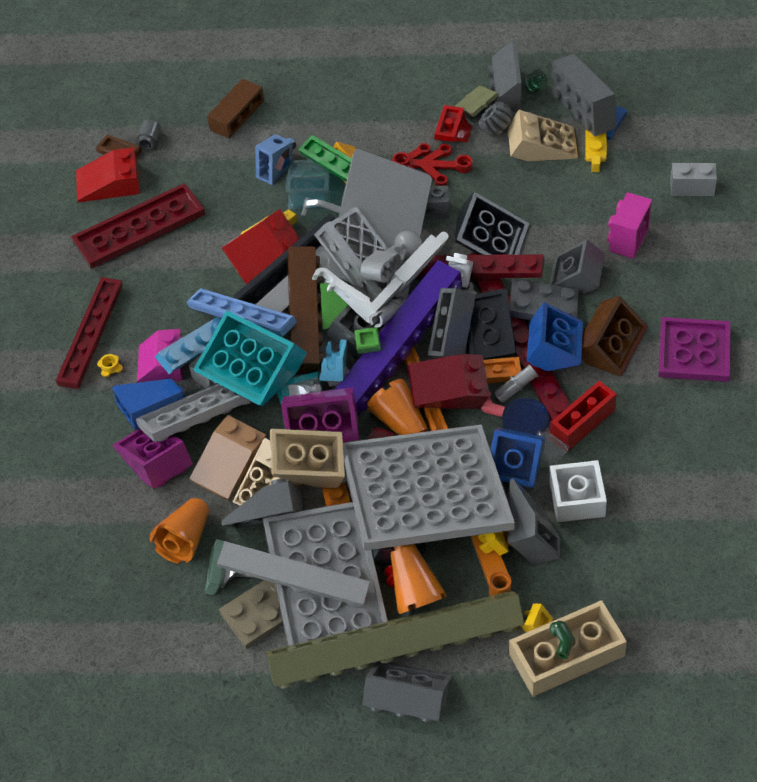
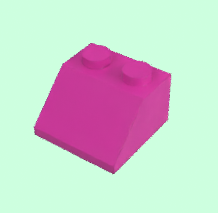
M180 329L158 330L139 345L137 383L171 378L173 381H183V366L168 374L155 358L159 351L182 338Z

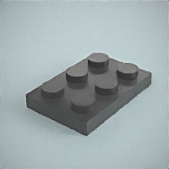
M513 278L509 301L511 317L531 320L542 303L546 302L577 318L579 289Z

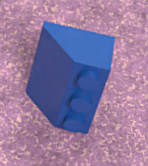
M543 302L530 320L527 362L545 371L580 365L582 358L583 321Z

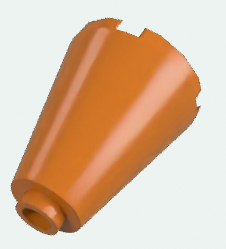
M403 379L390 382L391 387L385 391L381 388L369 400L367 405L370 413L396 434L406 435L428 432L419 409L414 408L411 391Z
M191 498L153 528L150 533V542L154 541L157 546L155 550L159 555L177 564L180 561L188 563L194 557L209 515V508L206 502L202 499Z
M415 544L394 546L395 551L391 552V561L399 614L447 597Z

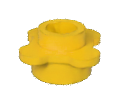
M107 354L98 361L97 365L101 368V375L103 377H109L110 374L120 373L123 370V366L118 362L119 357L117 355Z

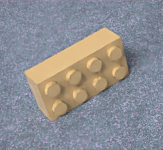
M601 600L509 640V655L532 697L624 657L627 641ZM558 620L567 623L574 636V642L568 659H561L556 656L560 640L549 631L551 623Z

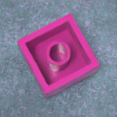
M627 192L624 199L619 200L616 208L617 213L610 217L608 227L611 228L607 238V242L610 243V252L635 258L649 230L652 199Z

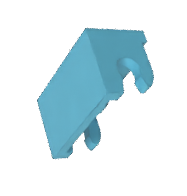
M340 340V350L338 352H334L331 349L332 343L329 341L326 347V358L322 362L320 381H343L347 366V340Z

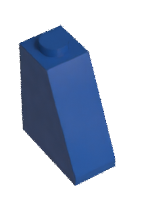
M172 378L112 387L116 404L134 430L139 429L136 418L186 397L183 388L180 385L177 386Z

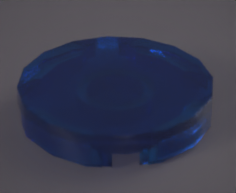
M519 398L510 402L505 407L502 414V423L505 429L542 436L549 424L548 410L535 399Z

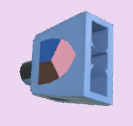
M273 135L256 145V178L273 185L292 165V150L296 148V142L292 138L286 139L279 135Z

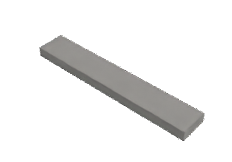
M226 541L217 562V567L360 607L364 605L370 581Z

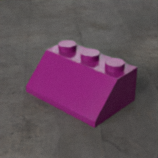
M354 387L283 397L281 407L285 429L342 432L343 442L359 440Z

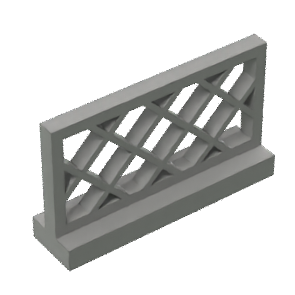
M354 207L332 222L329 221L324 224L315 236L352 286L369 297L370 302H373L383 290L376 281L361 277L362 261L367 258V256L362 255V249H370L371 254H373L377 250L385 251L388 248L359 209ZM354 215L359 222V226L349 224L350 216ZM334 226L343 227L344 235H340ZM349 230L358 232V240L349 237ZM363 234L369 235L372 239V244L363 242ZM348 243L358 246L357 253L352 251ZM392 278L384 282V289L388 286Z

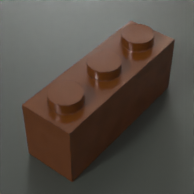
M242 78L226 97L222 98L220 103L209 112L207 119L210 131L230 139L264 102L262 86Z

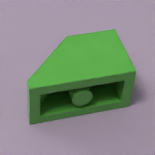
M330 283L320 284L323 329H328L336 317L348 306L334 290L327 292V287Z

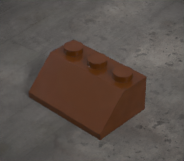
M621 296L601 301L582 335L581 359L587 365L621 376L648 326Z

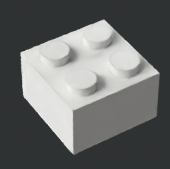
M598 460L550 466L549 483L557 522L605 517L607 500Z

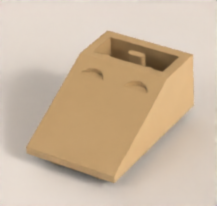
M522 110L516 113L511 120V124L508 125L511 157L524 161L574 159L578 157L573 126Z
M263 439L233 503L240 506L264 486L271 485V481L282 479L272 476L270 440ZM291 481L292 483L297 484L299 486L302 485L301 483Z

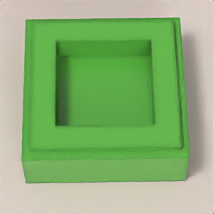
M377 327L354 330L358 354L381 351Z

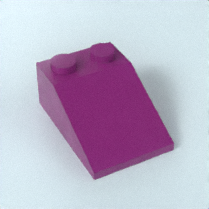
M139 428L113 444L114 449L139 478L153 489L163 486L169 479L182 474L188 467L193 465L184 442L174 435H170L164 441L154 442Z

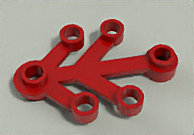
M422 143L409 154L404 152L396 153L391 160L412 169L421 168L435 180L436 186H447L448 184L447 176L440 174L436 169H457V171L463 174L468 173L472 169V158L468 155H460L456 158V161L437 160L440 157H449L451 155V146L448 144L440 145L439 149L431 153L430 145ZM419 156H426L421 160L416 159Z

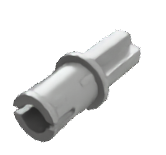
M530 364L527 365L526 368L514 377L510 376L511 379L494 392L495 396L500 402L506 401L517 391H523L522 388L538 377L537 373Z

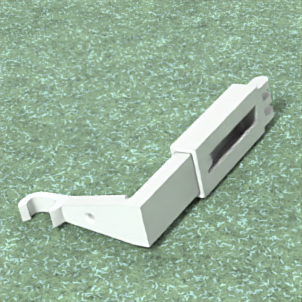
M441 232L437 237L431 234L394 273L388 286L373 302H370L369 297L339 279L326 268H318L312 280H317L318 276L324 277L330 282L327 292L334 290L359 316L370 323L369 318L371 314L386 306L388 301L394 296L398 297L432 261L448 239V234Z

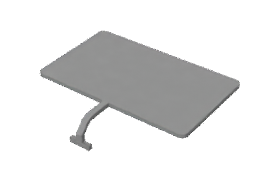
M357 149L352 156L341 207L323 200H309L310 198L306 197L301 215H306L309 206H321L338 212L339 217L357 207L389 249L394 245L397 235L403 231H413L420 236L432 178L426 173ZM354 215L350 216L349 224L359 226V222ZM336 226L340 235H344V228ZM349 230V237L358 240V232ZM363 234V242L372 244V239L369 235ZM348 243L352 251L357 253L358 246ZM363 248L362 255L369 257L371 250ZM329 256L327 269L339 279L349 282L331 256ZM403 259V260H401V266H402L408 259ZM376 281L380 288L383 290L384 282ZM410 284L399 296H405L404 299L407 298Z

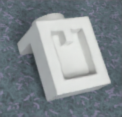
M454 253V257L447 256L448 266L460 271L462 287L468 288L473 262L467 260V255Z

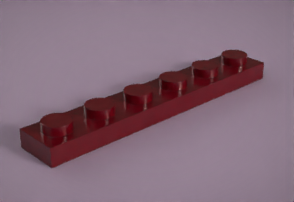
M543 254L467 255V260L473 262L470 278H542L545 262ZM436 255L416 278H424L438 260L448 265L447 256L454 257V255Z
M100 278L56 378L57 386L79 389L122 290V280Z

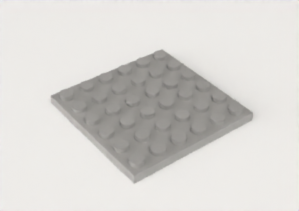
M482 425L343 443L344 468L364 551L514 530L515 522Z

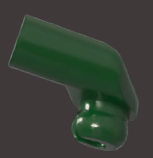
M558 620L551 623L549 631L560 640L556 656L561 659H568L574 642V636L567 623Z

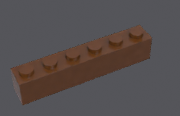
M315 247L288 248L289 315L294 316L297 321L289 330L290 342L307 352L296 374L317 372L323 362V352H319V346L323 344V334L318 332V326H322V313H318L317 307H321V293H317V288H320L321 276H318L317 280H312L316 269L320 268V256H316Z

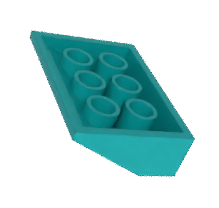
M226 310L193 371L263 407L296 374L307 352L296 344Z

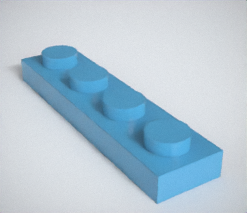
M219 317L214 318L159 351L155 358L168 374H171L203 353L221 319Z

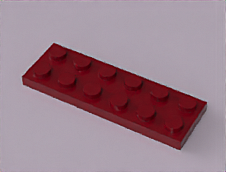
M183 183L72 235L71 238L92 269L205 215V211L187 185Z

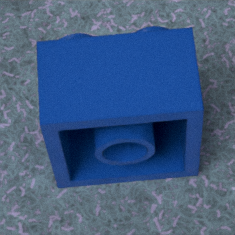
M503 428L494 430L491 454L500 481L510 483V479H514L519 485L533 488L537 483L546 437Z

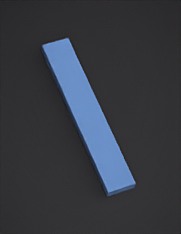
M202 288L187 301L189 308L220 318L223 317L227 310L281 337L297 323L294 316Z

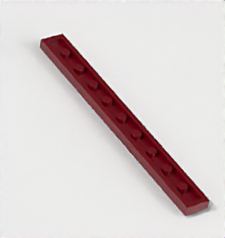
M473 278L480 293L505 289L499 278ZM511 317L517 351L515 357H519L522 370L530 364L537 373L538 377L530 381V384L550 421H552L568 408L570 403L551 370L545 371L527 362L529 330L522 319Z

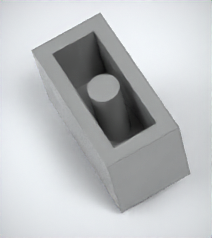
M672 163L670 178L671 196L715 195L717 181L716 163Z

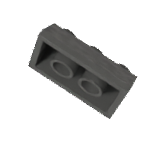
M512 40L492 56V65H488L489 78L493 77V79H490V90L497 92L499 95L492 101V105L495 102H503L511 108L510 110L513 113L521 110V76L516 40Z
M376 661L366 675L362 706L369 707L370 710L375 712H383L384 710L394 712L399 717H420V720L424 722L439 721L444 712L452 675Z

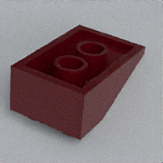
M458 354L408 365L414 408L481 409L490 396L483 355Z

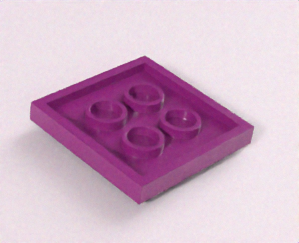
M661 317L658 377L729 382L730 321Z

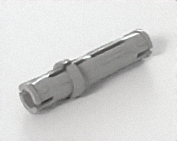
M399 296L397 299L388 301L386 306L371 314L369 318L370 324L372 326L375 324L374 327H380L389 321L406 301L404 299L405 296Z

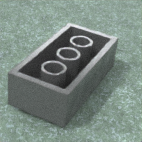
M574 53L552 61L551 77L554 83L552 93L555 99H558L564 108L568 109L574 118L579 120L584 128L589 130L594 137L615 129V93Z

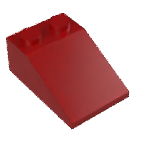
M134 147L113 150L77 169L78 203L140 194L138 162Z
M278 209L223 246L222 250L245 284H247L300 238L281 209Z

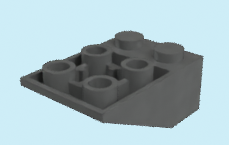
M510 479L508 498L515 526L514 530H509L507 533L509 544L533 565L559 559L560 536L539 503L514 479Z

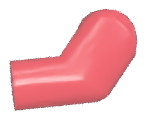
M489 396L481 410L484 413L503 418L506 407L493 403Z

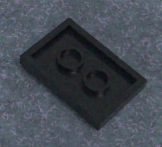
M506 288L475 294L474 308L467 338L470 354L483 355V360L517 355Z

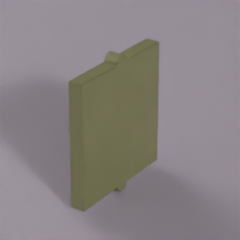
M479 85L457 103L455 107L464 108V113L474 117L482 109L488 107V104L499 95L497 92Z

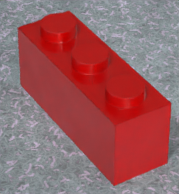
M600 381L595 383L550 422V439L568 452L615 411L617 393Z

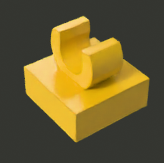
M505 531L480 534L478 536V539L484 543L479 546L484 553H490L493 549L499 555L508 552Z
M533 604L531 610L524 612L527 620L524 625H521V628L525 632L532 631L552 622L553 617L542 604Z

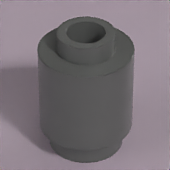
M145 120L142 122L137 136V144L141 149L151 150L156 146L161 133L159 123L155 120Z

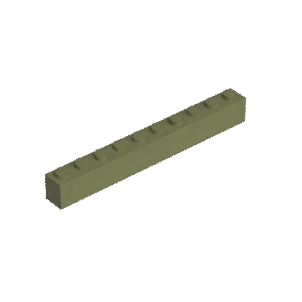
M509 591L265 652L274 687L288 688L293 686L296 681L312 682L318 680L320 675L328 673L330 676L340 675L345 672L344 669L352 667L357 670L364 669L370 666L369 663L376 661L388 663L394 661V657L400 655L412 657L418 655L421 650L429 649V651L443 649L445 644L454 643V645L467 643L469 638L478 636L479 639L493 636V632L501 630L504 633L513 632L518 629L517 626L524 625L519 597L515 592Z

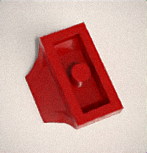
M444 105L434 133L435 140L468 142L472 126L465 118L464 108Z

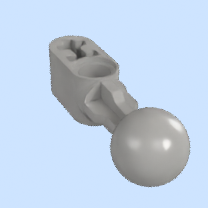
M403 231L398 234L391 248L385 251L377 250L363 261L361 277L379 282L388 281L401 267V260L409 259L422 245L420 236L413 231Z

